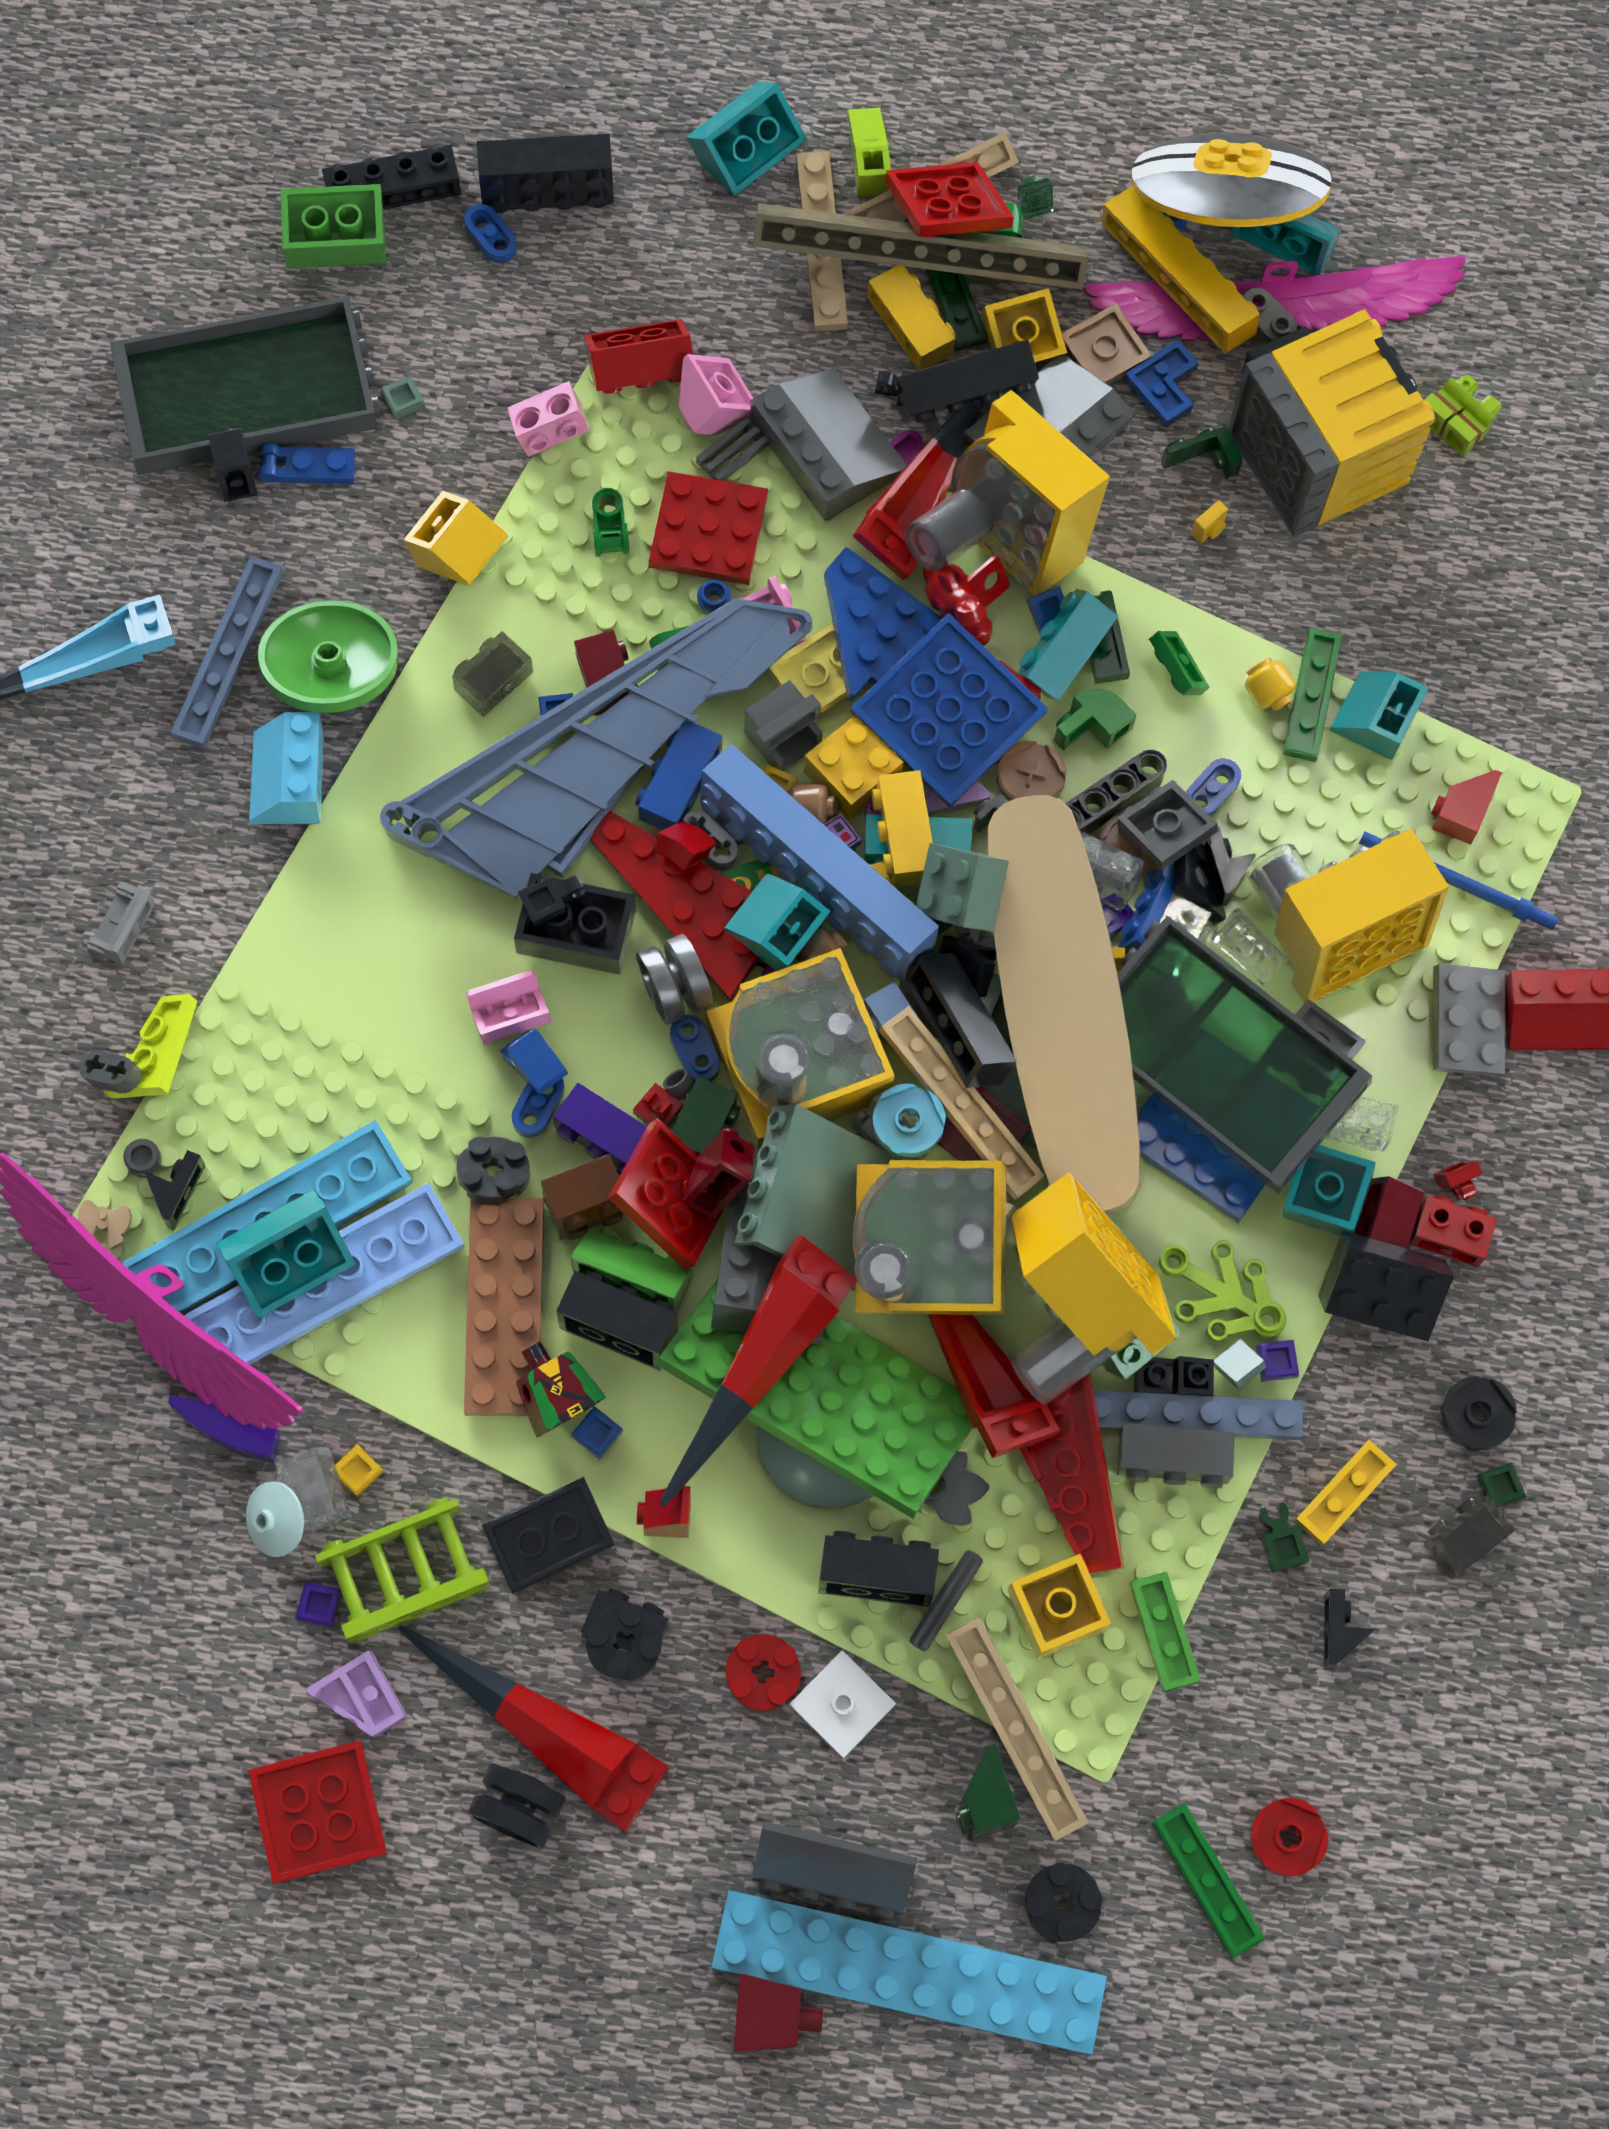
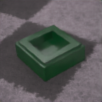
M1512 1462L1476 1476L1490 1511L1527 1497Z

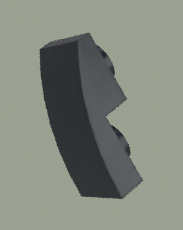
M1178 1356L1175 1359L1153 1357L1134 1372V1392L1213 1396L1214 1359Z

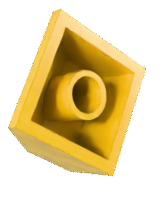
M1049 288L990 304L983 308L981 315L991 349L1028 339L1035 363L1067 354Z

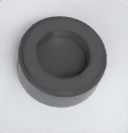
M137 1139L126 1147L123 1160L127 1169L133 1175L146 1177L145 1172L154 1174L159 1169L162 1156L154 1142L148 1139Z

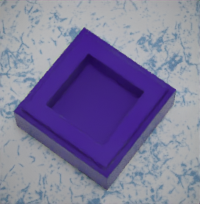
M1294 1340L1257 1343L1256 1352L1266 1365V1368L1260 1372L1261 1382L1299 1377Z
M305 1582L295 1619L333 1628L342 1595L341 1589Z

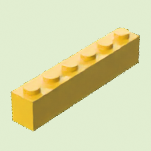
M1133 186L1103 204V227L1225 354L1257 334L1260 314L1256 306L1251 301H1247L1237 291L1235 284L1231 280H1226L1216 269L1213 261L1205 258L1196 249L1194 242L1175 227L1174 222L1168 215H1163L1161 211L1144 202L1134 191Z

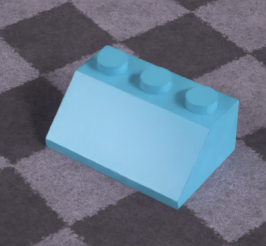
M284 712L254 731L250 825L321 823L324 731L320 713Z

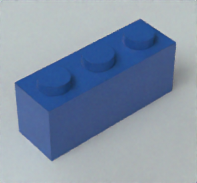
M687 720L668 738L666 747L669 749L664 758H657L651 771L653 779L649 787L643 786L635 802V805L638 806L639 820L661 830H665L682 821L684 816L690 812L701 791L702 770L722 751V735Z

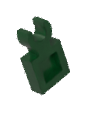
M1284 1502L1279 1503L1277 1506L1280 1513V1518L1277 1520L1271 1519L1268 1516L1266 1507L1261 1508L1259 1511L1261 1524L1270 1531V1533L1262 1535L1261 1541L1272 1573L1305 1565L1310 1561L1299 1526L1287 1527L1286 1521L1289 1517V1510Z

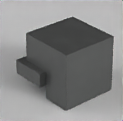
M789 680L745 710L744 733L771 766L783 771L822 742L823 732L815 724L820 719L821 704L813 694L804 698L791 680Z

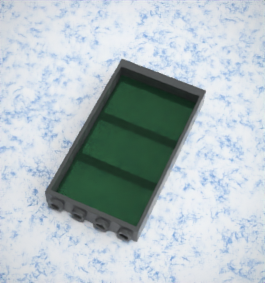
M349 296L110 342L132 459L137 475L213 461L208 435L217 433L225 428H242L248 453L259 452L260 446L265 443L285 447L377 429L375 416L381 415L378 396L370 395L369 387L375 386L371 366L364 367L362 358L369 357L365 337L358 338L356 329H361L362 324L358 308L351 309Z
M1167 915L1161 923L1155 921L1148 928L1144 935L1146 941L1138 950L1132 948L1121 961L1123 967L1117 973L1130 1045L1133 1078L1279 1194L1371 1085L1372 1075Z

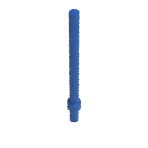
M1364 831L1359 844L1371 848L1386 840ZM1434 862L1447 884L1513 913L1512 917L1526 922L1528 919L1552 931L1554 930L1559 918L1534 907L1533 902L1522 897L1520 900Z

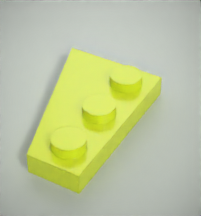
M190 994L161 997L139 1032L142 1039L133 1054L126 1053L125 1055L142 1071L140 1083L128 1093H117L105 1089L103 1092L114 1099L168 1094L198 1001Z

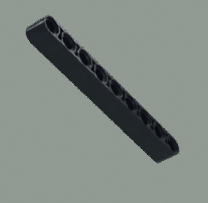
M1150 749L1139 753L1065 803L1072 810L1082 839L1103 826L1115 814L1136 804L1148 796L1152 790L1161 786L1167 768V760L1161 752ZM1152 767L1157 773L1149 775L1142 768ZM1114 786H1126L1130 792L1120 793L1115 790ZM1097 804L1102 810L1093 812L1086 805ZM931 918L939 926L937 936L953 926V924Z

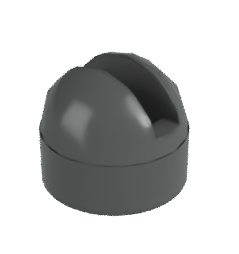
M678 1069L672 1072L663 1082L665 1090L678 1100H686L687 1096L685 1094L690 1093L694 1086L693 1078L686 1069Z

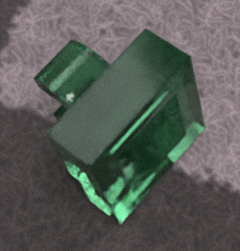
M1034 175L1022 178L1021 182L1023 185L1017 186L1018 205L1022 208V220L1054 212L1053 185L1049 178L1038 181Z

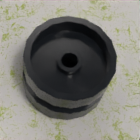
M490 1763L482 1782L486 1789L501 1798L499 1800L484 1794L475 1795L467 1814L496 1831L530 1846L544 1849L552 1831L546 1822L535 1817L533 1814L536 1813L547 1818L559 1817L566 1802V1797L532 1776Z

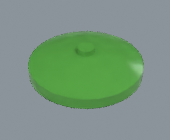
M317 601L289 610L268 627L259 644L258 661L263 682L279 700L304 711L334 713L366 704L388 687L397 670L398 647L393 630L376 612L359 604L346 601Z

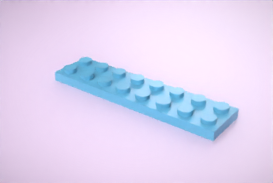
M375 1120L125 1260L122 1264L135 1275L157 1264H162L170 1269L184 1282L182 1289L163 1299L181 1314H184L237 1284L235 1277L216 1245L219 1241L313 1189L326 1206L337 1227L413 1184L412 1179ZM153 1275L150 1277L152 1283L157 1286L168 1287L171 1285L170 1280L163 1275Z

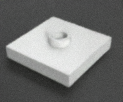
M843 1650L789 1704V1707L842 1759L896 1706V1703Z

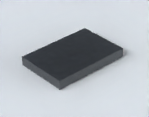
M585 1477L575 1480L482 1525L512 1594L616 1546Z

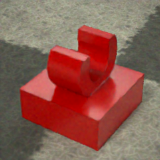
M654 1083L633 1108V1114L647 1125L658 1118L668 1127L684 1106L681 1101L671 1096L657 1083Z
M1463 1160L1433 1175L1439 1187L1452 1188L1457 1200L1462 1198L1465 1201L1477 1195L1476 1188L1471 1179L1482 1175V1171L1478 1161Z

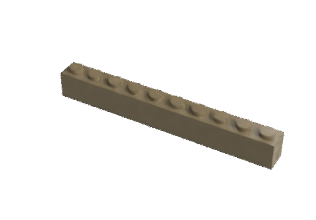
M762 203L757 205L753 246L1081 290H1083L1088 262L1085 246L981 232H968L964 235H937L933 238L919 237L911 223Z

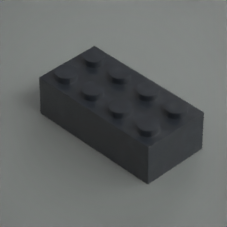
M610 134L477 141L482 204L492 207L496 213H504L507 210L516 209L533 212L540 208L551 207L567 210L573 206L587 205L593 208H601L606 204H614Z

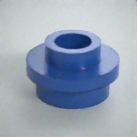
M709 580L698 590V604L702 610L711 613L731 601V591L723 582ZM712 595H717L720 597V600L710 601L708 598Z

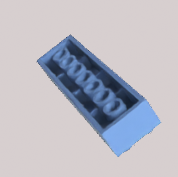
M733 744L729 745L702 770L700 804L704 812L712 818L717 817L725 824L727 831L734 839L738 841L743 840L760 862L771 864L777 870L776 872L780 879L804 889L831 912L827 916L831 925L838 931H845L851 936L861 952L866 955L870 953L878 960L880 967L888 976L892 978L897 977L904 984L906 982L904 978L918 956L934 953L939 926Z

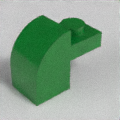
M1103 689L1084 690L1073 696L1070 711L1064 714L1056 723L1057 729L1054 741L1064 750L1089 730L1108 749L1133 729L1136 713L1119 696Z

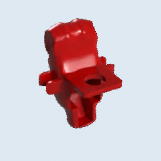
M993 555L970 576L966 575L960 567L953 563L951 565H944L936 560L926 563L922 572L927 583L925 594L932 608L941 612L942 619L950 613L983 646L986 645L992 635V622L987 618L986 607L1010 587V582L1000 557ZM992 572H996V583L991 588L985 589L986 578Z

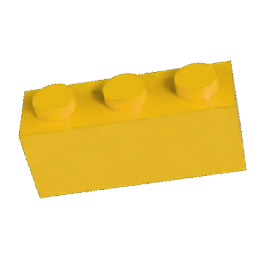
M897 265L868 281L867 298L918 371L929 368L953 355L956 334L952 326L948 322L944 323L938 315V308L933 299L930 297L926 298L921 291L920 282L913 272L909 273L905 266Z
M921 771L878 776L877 789H872V802L874 810H880L882 821L877 822L879 842H886L888 854H883L885 876L891 875L894 887L921 884L929 843H933Z

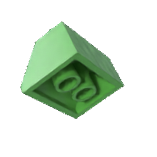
M381 184L280 189L282 248L287 269L387 263Z
M590 1228L572 1254L573 1273L574 1271L582 1274L585 1271L594 1272L605 1278V1283L615 1288H618L619 1285L630 1287L640 1294L639 1298L651 1303L654 1299L661 1300L674 1308L673 1312H678L692 1279V1268L684 1270L669 1255L667 1258L654 1254L653 1248L641 1242H634L631 1245L619 1240L620 1236L611 1230L600 1228L599 1231Z

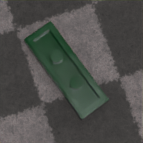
M924 269L943 320L952 326L956 334L955 351L987 343L988 337L964 275Z

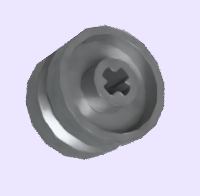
M684 934L665 941L664 952L666 959L655 946L636 953V960L645 989L665 1025L684 1018V1001L694 1012H700L714 1006L712 992L703 967L690 941Z

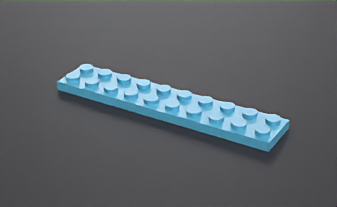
M728 1890L711 1969L737 1975L747 1974L802 1990L1087 2055L1093 2054L1107 1976L731 1890Z

